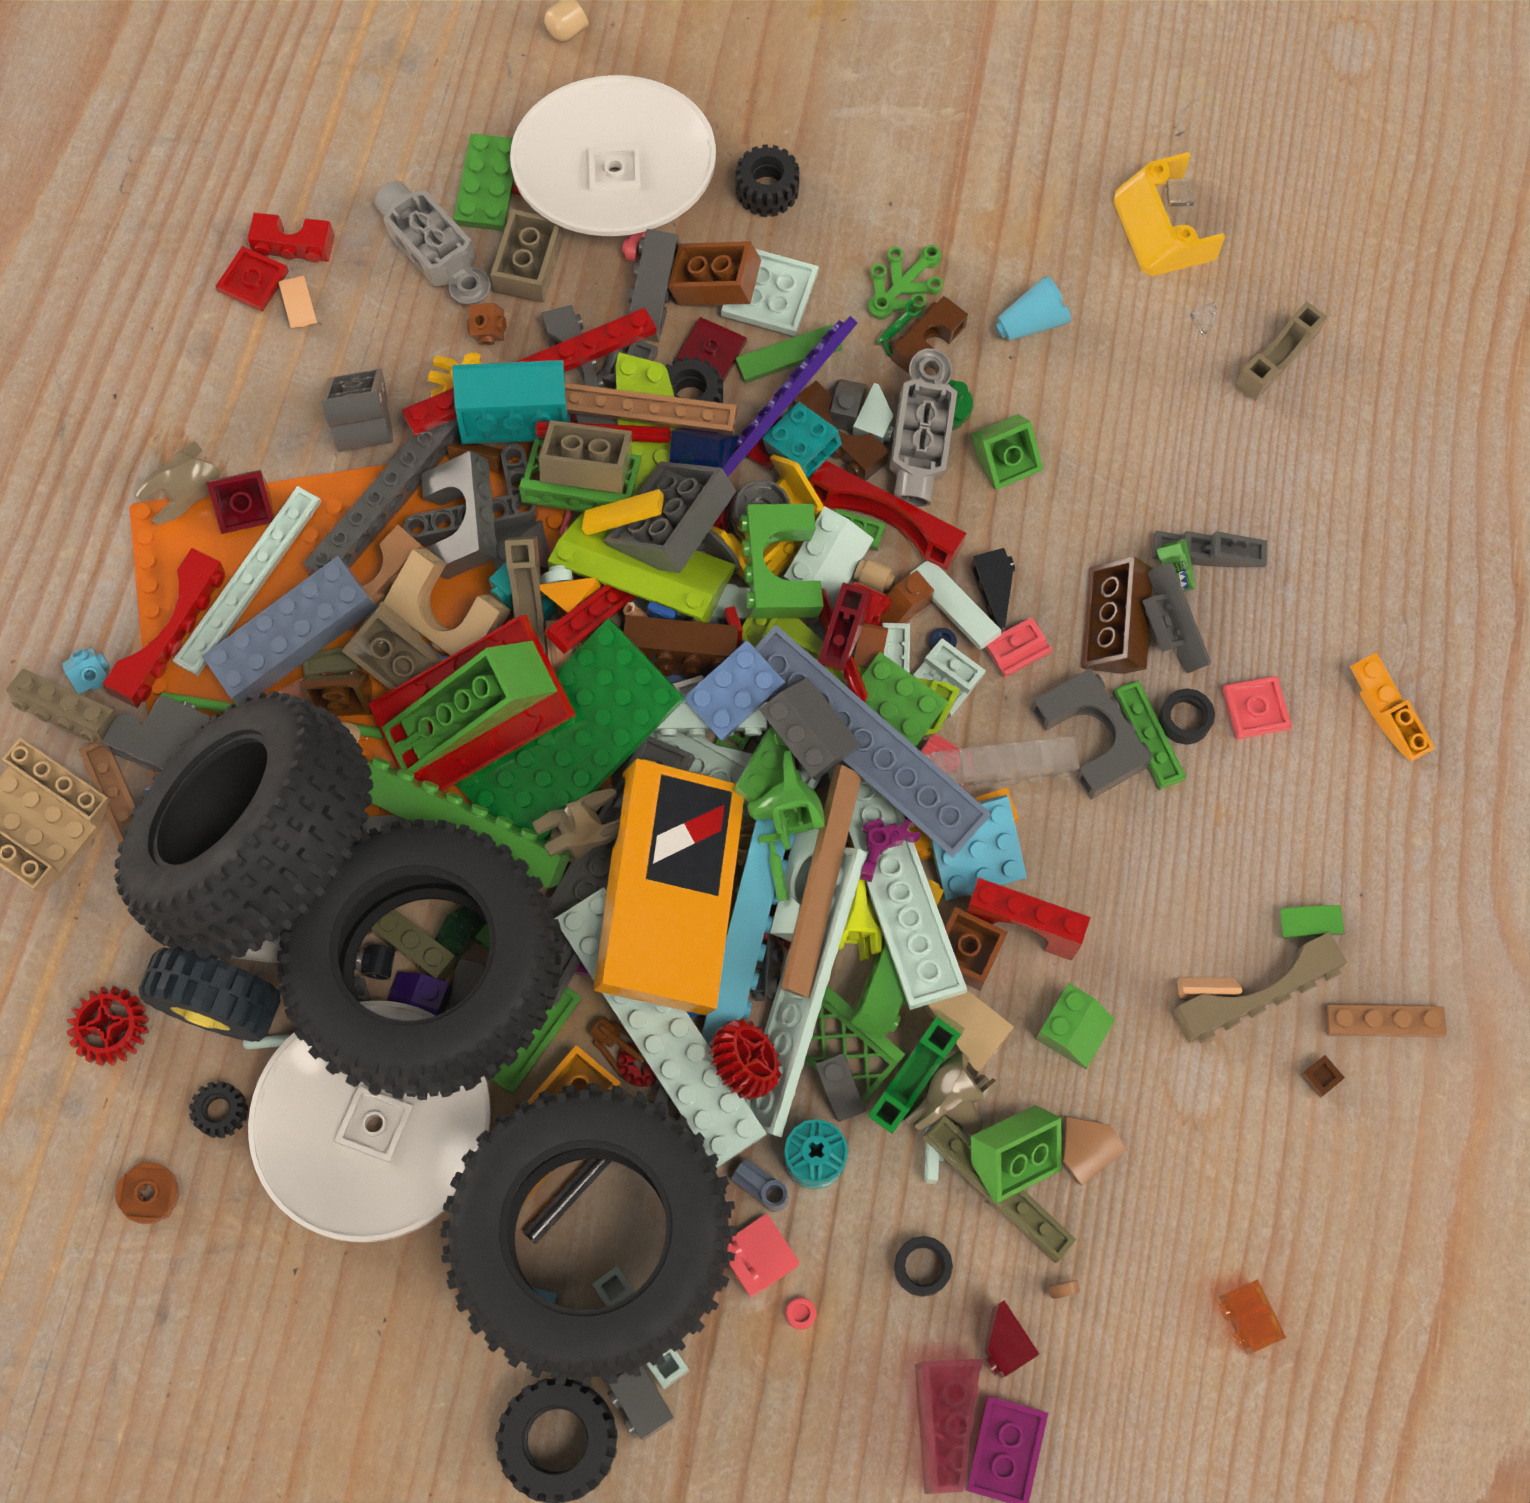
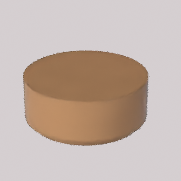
M1078 1280L1048 1286L1052 1299L1078 1294L1080 1291Z

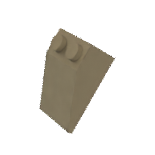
M382 601L349 638L342 649L344 654L390 690L442 661L410 625Z

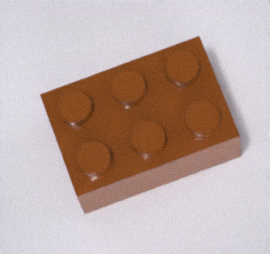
M751 241L679 244L668 288L679 305L751 304L761 258Z

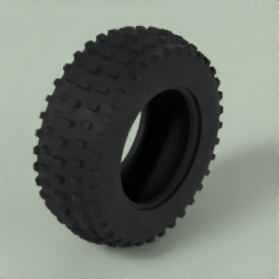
M270 691L268 695L257 693L254 699L245 697L241 700L239 706L231 704L227 706L224 714L212 716L207 726L198 727L195 730V736L189 741L184 740L180 744L181 749L174 757L169 756L166 760L167 765L161 773L154 775L152 778L154 780L149 790H144L140 796L143 800L139 807L132 810L130 814L133 817L131 824L125 826L123 834L126 836L125 840L118 845L117 849L121 856L115 860L114 865L119 870L114 875V880L119 884L116 887L119 895H122L123 903L129 906L127 910L131 916L135 917L134 919L140 925L146 926L144 930L150 934V937L164 946L167 945L172 949L184 950L187 953L191 951L201 958L210 957L217 960L220 957L221 960H230L233 955L241 958L246 955L248 949L256 952L262 948L264 941L274 942L277 940L282 929L290 930L295 926V919L301 913L307 915L312 910L311 904L318 896L323 898L327 893L325 887L331 879L337 880L341 874L338 869L343 861L350 860L353 854L350 851L353 843L360 841L362 833L359 831L360 825L366 823L369 817L368 813L365 812V808L372 804L373 799L371 794H368L373 789V781L369 779L372 771L370 766L367 765L368 760L364 755H361L363 752L362 747L359 743H356L355 737L350 734V730L341 723L342 721L337 716L328 712L322 706L318 707L312 704L307 699H300L292 695L290 697L287 693L281 692L280 694L274 691Z
M415 819L414 825L411 820L403 821V826L397 821L391 823L392 827L389 824L382 825V831L379 832L376 827L370 829L369 834L367 831L363 832L360 841L354 842L350 849L353 853L350 860L343 861L338 869L341 874L337 880L331 879L325 887L327 893L323 898L318 896L311 904L312 910L307 915L301 913L295 919L294 927L290 930L284 928L280 931L281 939L279 946L283 951H277V961H280L278 963V972L280 973L278 974V982L283 986L278 987L284 1006L289 1007L284 1010L287 1018L291 1020L294 1027H298L294 1031L295 1035L300 1041L304 1040L308 1046H312L308 1052L315 1060L319 1057L325 1062H329L325 1069L332 1075L335 1073L339 1074L340 1072L348 1075L345 1082L353 1087L363 1082L364 1085L369 1087L368 1091L376 1096L380 1095L383 1089L386 1093L392 1094L394 1099H403L406 1093L407 1097H415L417 1095L418 1100H427L428 1093L430 1097L438 1096V1092L444 1098L459 1092L460 1086H463L466 1091L473 1089L482 1082L481 1077L483 1076L488 1081L493 1079L501 1071L500 1065L505 1063L509 1067L518 1059L519 1054L517 1050L520 1047L525 1050L528 1049L535 1038V1035L532 1033L533 1030L541 1031L548 1019L547 1013L544 1010L552 1009L553 1000L557 996V990L552 987H558L560 980L558 977H562V968L557 965H561V955L559 954L563 953V944L559 942V934L555 932L560 930L561 927L559 920L554 919L552 912L548 911L554 907L551 898H546L542 892H539L544 887L541 879L535 876L529 877L526 873L530 868L524 859L519 858L514 861L511 855V848L506 844L502 843L497 847L496 842L493 841L490 835L482 832L478 837L477 831L470 829L469 826L461 824L459 829H457L456 824L447 823L446 820L438 819L437 825H435L434 820H425L424 824L423 819ZM419 900H446L472 910L488 925L490 950L485 970L469 995L453 1008L427 1019L403 1021L383 1017L360 1004L354 982L356 957L370 929L390 911Z
M588 1083V1089H580V1091H576L574 1086H563L562 1091L557 1092L555 1096H552L550 1091L538 1093L539 1098L534 1100L535 1103L530 1105L525 1100L515 1105L516 1110L513 1111L514 1114L508 1117L505 1113L495 1119L497 1123L494 1126L495 1129L491 1133L485 1130L477 1137L476 1141L479 1146L474 1152L469 1149L466 1155L462 1157L461 1160L465 1163L463 1173L456 1172L452 1178L450 1186L456 1189L454 1196H447L446 1203L443 1205V1210L449 1212L450 1217L449 1220L443 1221L440 1231L441 1238H448V1245L442 1247L443 1255H441L443 1263L451 1264L452 1270L447 1271L448 1280L446 1281L448 1288L458 1289L459 1294L455 1296L458 1302L456 1307L459 1312L468 1309L471 1315L468 1318L471 1324L469 1328L475 1335L482 1330L486 1334L484 1340L489 1344L487 1348L493 1353L499 1347L505 1351L504 1356L509 1359L508 1364L516 1368L520 1361L527 1364L526 1369L532 1371L531 1376L539 1378L542 1371L549 1372L550 1377H554L558 1384L565 1385L567 1376L575 1377L576 1381L583 1382V1386H590L591 1377H601L602 1380L608 1381V1384L617 1383V1374L626 1372L629 1376L633 1374L635 1377L641 1376L640 1366L650 1362L652 1366L657 1364L659 1367L666 1363L663 1357L664 1353L670 1349L675 1352L678 1349L682 1351L686 1348L682 1339L689 1332L694 1335L696 1331L699 1333L702 1331L705 1325L700 1321V1318L704 1313L710 1314L712 1309L716 1311L719 1304L713 1300L716 1291L721 1292L722 1288L728 1285L730 1278L722 1274L724 1268H729L730 1261L735 1259V1253L728 1252V1244L732 1243L733 1236H737V1226H729L728 1220L732 1217L731 1212L735 1209L734 1201L726 1202L724 1196L727 1193L725 1188L729 1185L727 1176L718 1177L716 1165L719 1158L716 1153L707 1156L704 1151L705 1148L702 1146L705 1140L704 1136L700 1132L694 1136L690 1134L686 1128L688 1124L687 1118L681 1115L675 1120L667 1114V1104L662 1101L657 1106L647 1103V1096L643 1092L637 1091L636 1096L623 1095V1088L612 1085L611 1090L604 1089V1091H600L599 1085L594 1083ZM603 1159L617 1162L634 1170L657 1193L666 1216V1237L663 1251L657 1266L647 1281L624 1300L593 1310L561 1307L539 1296L530 1286L520 1268L515 1247V1231L518 1216L528 1194L547 1174L558 1167L574 1161Z

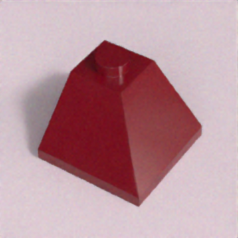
M1005 1300L993 1307L984 1351L988 1358L984 1361L994 1376L999 1374L1001 1378H1004L1040 1354Z

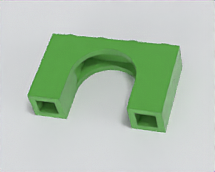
M748 504L744 515H740V530L745 531V540L742 541V555L747 557L748 566L744 568L745 583H749L750 591L746 595L747 608L752 609V618L819 617L823 608L821 580L789 581L781 579L768 569L763 557L765 548L775 542L811 541L816 530L813 504Z

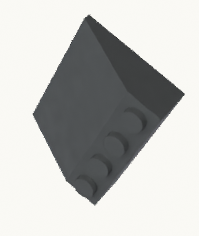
M660 461L637 495L660 489L664 495L661 515L613 528L603 542L605 545L658 570L680 573L724 508L728 505L736 490L722 468Z

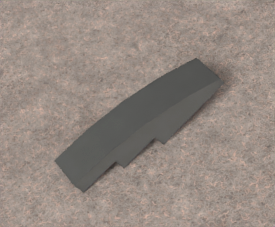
M1156 531L1153 534L1152 559L1159 560L1157 549L1161 545L1186 539L1192 565L1216 567H1265L1267 565V540L1218 531L1213 535L1186 531L1183 535Z

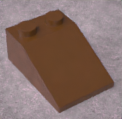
M350 671L348 674L336 675L332 672H323L319 676H310L300 682L299 687L307 700L318 707H324L335 716L372 715L368 705L372 702V682L368 673Z

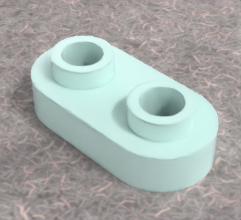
M564 565L552 566L549 568V572L541 575V584L573 580L572 571L566 569Z

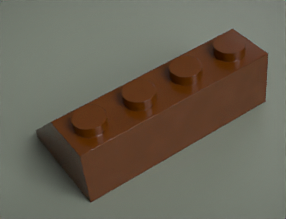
M1135 556L1089 568L1082 668L1085 670L1091 668L1093 671L1126 674L1147 669L1150 620L1145 614L1143 600L1152 597V584L1148 571L1153 568Z

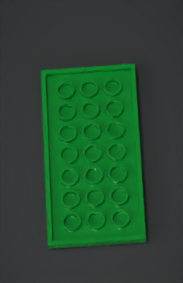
M609 618L555 672L576 716L512 753L503 756L470 777L456 783L473 804L487 808L489 810L488 814L492 816H503L512 820L513 826L535 831L532 822L550 811L566 808V804L575 802L581 797L595 792L686 699ZM554 828L539 834L538 837L547 841L551 837Z

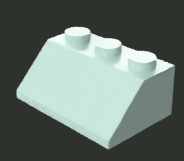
M824 506L815 522L816 530L811 541H804L784 575V579L789 581L821 580V587L826 590L834 610L842 583L849 584L859 562L864 558L874 539L849 519Z

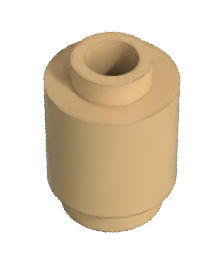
M861 559L856 568L854 579L858 580L861 584L884 593L886 590L891 591L896 576L893 575V568L871 559L868 561Z

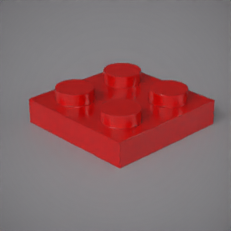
M242 246L216 284V289L226 296L263 312L279 288L278 281L284 280L289 270L286 265Z

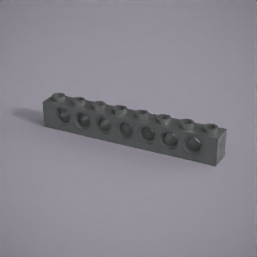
M457 418L416 436L413 435L304 561L303 564L308 576H311L336 556H339L349 568L352 567L422 484L421 473L438 466L448 454L447 446L461 439Z

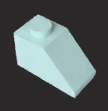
M874 383L853 426L852 436H862L871 433L884 445L885 441L890 442L894 435L895 427L892 426L893 414L879 384Z

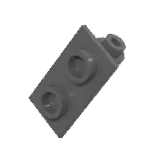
M767 939V943L762 942V944L767 945L763 961H757L755 970L763 969V973L759 974L756 989L751 991L755 1001H765L766 997L774 1001L781 978L780 967L784 962L782 946L771 939Z

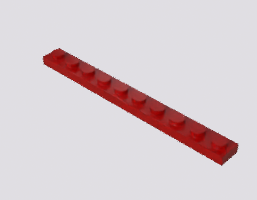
M644 307L516 362L563 360L564 372H567L657 333V327ZM454 388L402 409L403 416L414 436L457 418Z

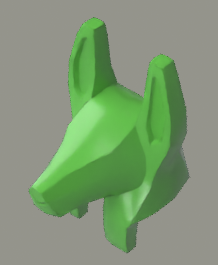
M792 751L784 753V782L773 787L761 798L747 804L749 815L753 819L773 820L785 850L791 849L790 834L825 827V816L821 801L815 791L802 781L800 771H796Z

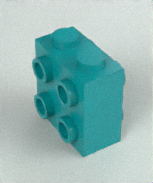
M800 402L793 408L788 409L783 418L775 426L769 428L762 438L768 454L771 456L774 454L798 462L807 479L842 445L838 429Z

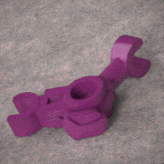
M876 819L863 826L862 831L867 834L865 842L869 852L862 868L861 880L872 883L879 855H882L888 848L903 845L904 840L913 843L920 839V831L911 833L907 830L908 828L915 827L912 821L906 819L900 826L894 823L883 827L884 822L881 819Z

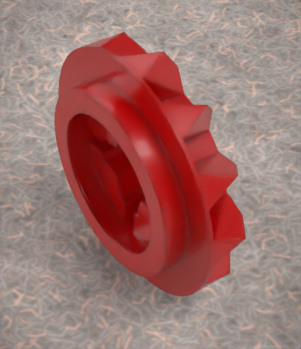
M634 1042L628 1044L637 1052L639 1051ZM622 1050L619 1054L618 1069L622 1078L627 1083L636 1087H646L657 1081V1077L648 1064L645 1066L643 1076L638 1066H628V1064L637 1061V1059L625 1050Z

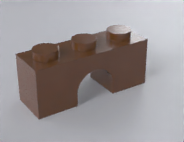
M945 296L937 303L933 302L928 307L926 315L921 320L916 319L909 328V332L904 337L900 336L892 346V361L910 374L909 365L913 356L923 349L933 348L926 340L931 337H938L950 344L966 328L968 313Z

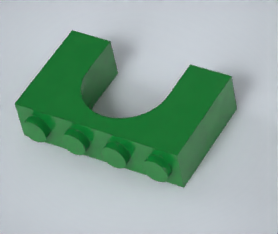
M940 1011L868 1117L893 1134L930 1078L958 1041L965 1028Z

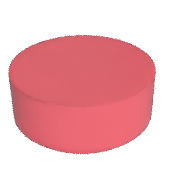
M802 1297L793 1299L787 1305L785 1312L786 1320L795 1329L802 1330L810 1327L816 1318L814 1304Z

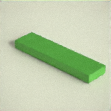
M833 324L736 357L735 362L744 383L746 384L798 366L806 359V355L813 347L817 346L822 340L823 335L833 327ZM842 344L833 353L842 350Z
M1137 680L1114 689L1112 694L1119 703L1125 720L1128 719L1132 722L1136 730V736L1140 742L1146 743L1151 751L1152 760L1148 768L1158 789L1161 790L1185 781L1186 775L1140 681Z

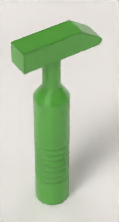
M774 833L759 836V844L769 843L771 852L769 862L777 901L788 900L780 855L776 852L774 843L781 841L780 834Z

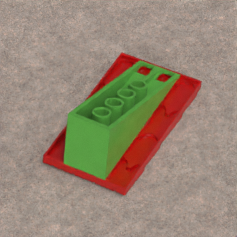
M527 615L518 616L368 704L399 769L412 772L415 775L414 778L421 782L430 781L439 786L438 790L443 792L459 781L470 777L503 756L512 753L576 716L534 629L531 627L532 625Z

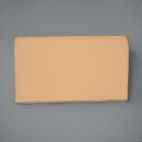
M1178 977L1177 979L1178 998L1193 999L1203 993L1217 997H1238L1242 993V987L1232 977Z

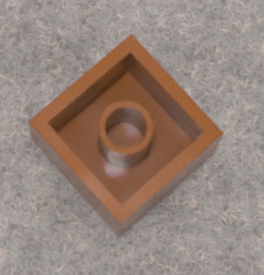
M955 907L945 930L965 984L981 991L1008 932Z

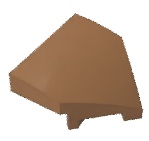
M1064 1116L1063 1126L1065 1128L1061 1145V1160L1077 1184L1082 1186L1128 1150L1111 1125Z

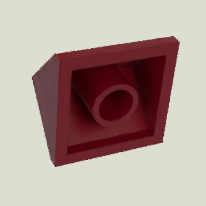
M261 470L206 482L221 534L270 524L275 518L269 487Z

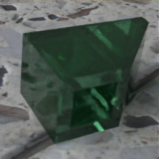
M461 906L446 916L435 941L458 958L473 947L477 942L475 936L486 923L472 910Z

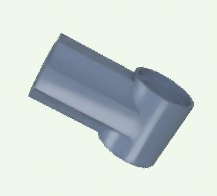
M745 1159L736 1169L731 1181L764 1204L767 1210L779 1212L785 1209L789 1202L786 1186L772 1178L748 1159ZM778 1189L783 1193V1198L780 1202L771 1203L767 1200L768 1193L771 1190Z

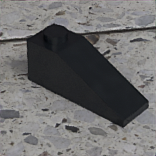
M1005 548L973 556L971 570L987 614L1001 629V633L1004 632L1006 626L1012 577L1015 571L1014 561L1011 556H1007Z

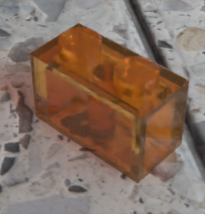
M1258 1279L1219 1296L1222 1302L1219 1304L1220 1311L1226 1321H1231L1235 1330L1233 1333L1234 1340L1240 1350H1245L1246 1355L1286 1338Z

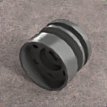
M765 479L754 480L744 485L729 503L726 511L727 527L742 543L745 540V531L740 530V515H744L748 504H790V499L785 490L778 484Z

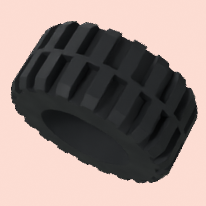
M545 1378L538 1380L533 1385H527L521 1389V1393L509 1401L507 1404L509 1405L505 1413L501 1414L499 1419V1431L496 1432L495 1442L498 1445L496 1455L502 1465L503 1474L506 1479L511 1481L517 1491L522 1492L528 1498L535 1501L566 1503L586 1496V1494L595 1490L601 1484V1481L611 1470L612 1462L616 1457L618 1432L612 1411L598 1393L588 1386H583V1383L576 1380L566 1379L564 1385L556 1383L555 1378ZM562 1409L572 1412L581 1420L586 1430L587 1443L581 1459L574 1466L564 1471L553 1472L540 1467L533 1460L528 1448V1435L531 1426L540 1415L550 1410Z

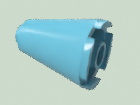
M1050 277L1041 278L997 317L998 323L995 327L1002 339L1006 337L1008 341L1071 322L1068 307H1064L1061 300L1063 297Z

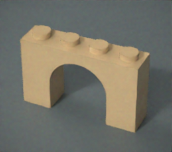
M426 548L413 549L383 603L402 617L419 636H425L432 641V646L437 650L453 655L503 625L511 609L490 594L477 596L464 621L457 628L450 629L439 623L432 612L430 596L447 563Z

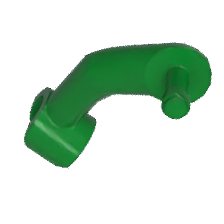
M909 301L905 307L906 312L877 339V345L883 344L887 356L893 355L887 341L894 337L912 317L921 315L922 310L916 313H912L910 310L911 306L918 301Z

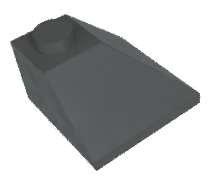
M542 520L495 530L497 540V558L493 559L495 571L506 562V539L537 536L540 573L549 572L548 559L550 554Z

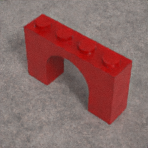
M978 878L966 911L992 925L997 922H1005L1035 931L1048 941L1045 952L1071 961L1083 943L1091 918Z

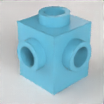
M92 647L88 650L80 649L70 656L71 659L62 663L65 674L78 694L88 689L95 690L103 686L102 684L108 676L106 669L110 668L102 653L97 655Z

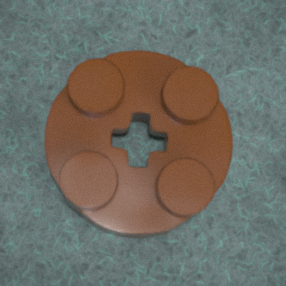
M142 1162L133 1166L134 1168L129 1170L127 1174H124L117 1184L115 1199L118 1207L129 1220L139 1224H153L167 1219L175 1208L179 1197V1185L175 1174L163 1165L155 1162ZM147 1185H152L151 1189L155 1191L153 1197H150L149 1201H145V1197L140 1196L141 1190H146Z

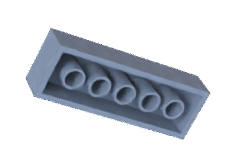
M336 556L202 657L230 698L240 704L241 700L245 697L254 699L257 693L265 692L373 612L377 605L349 566L339 556Z

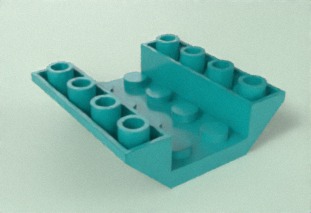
M563 360L452 365L455 410L462 444L544 440L545 437L536 436V423L538 421L571 422L570 414L567 411Z

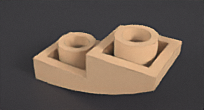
M300 276L278 281L290 327H305L309 324L317 323L305 277Z

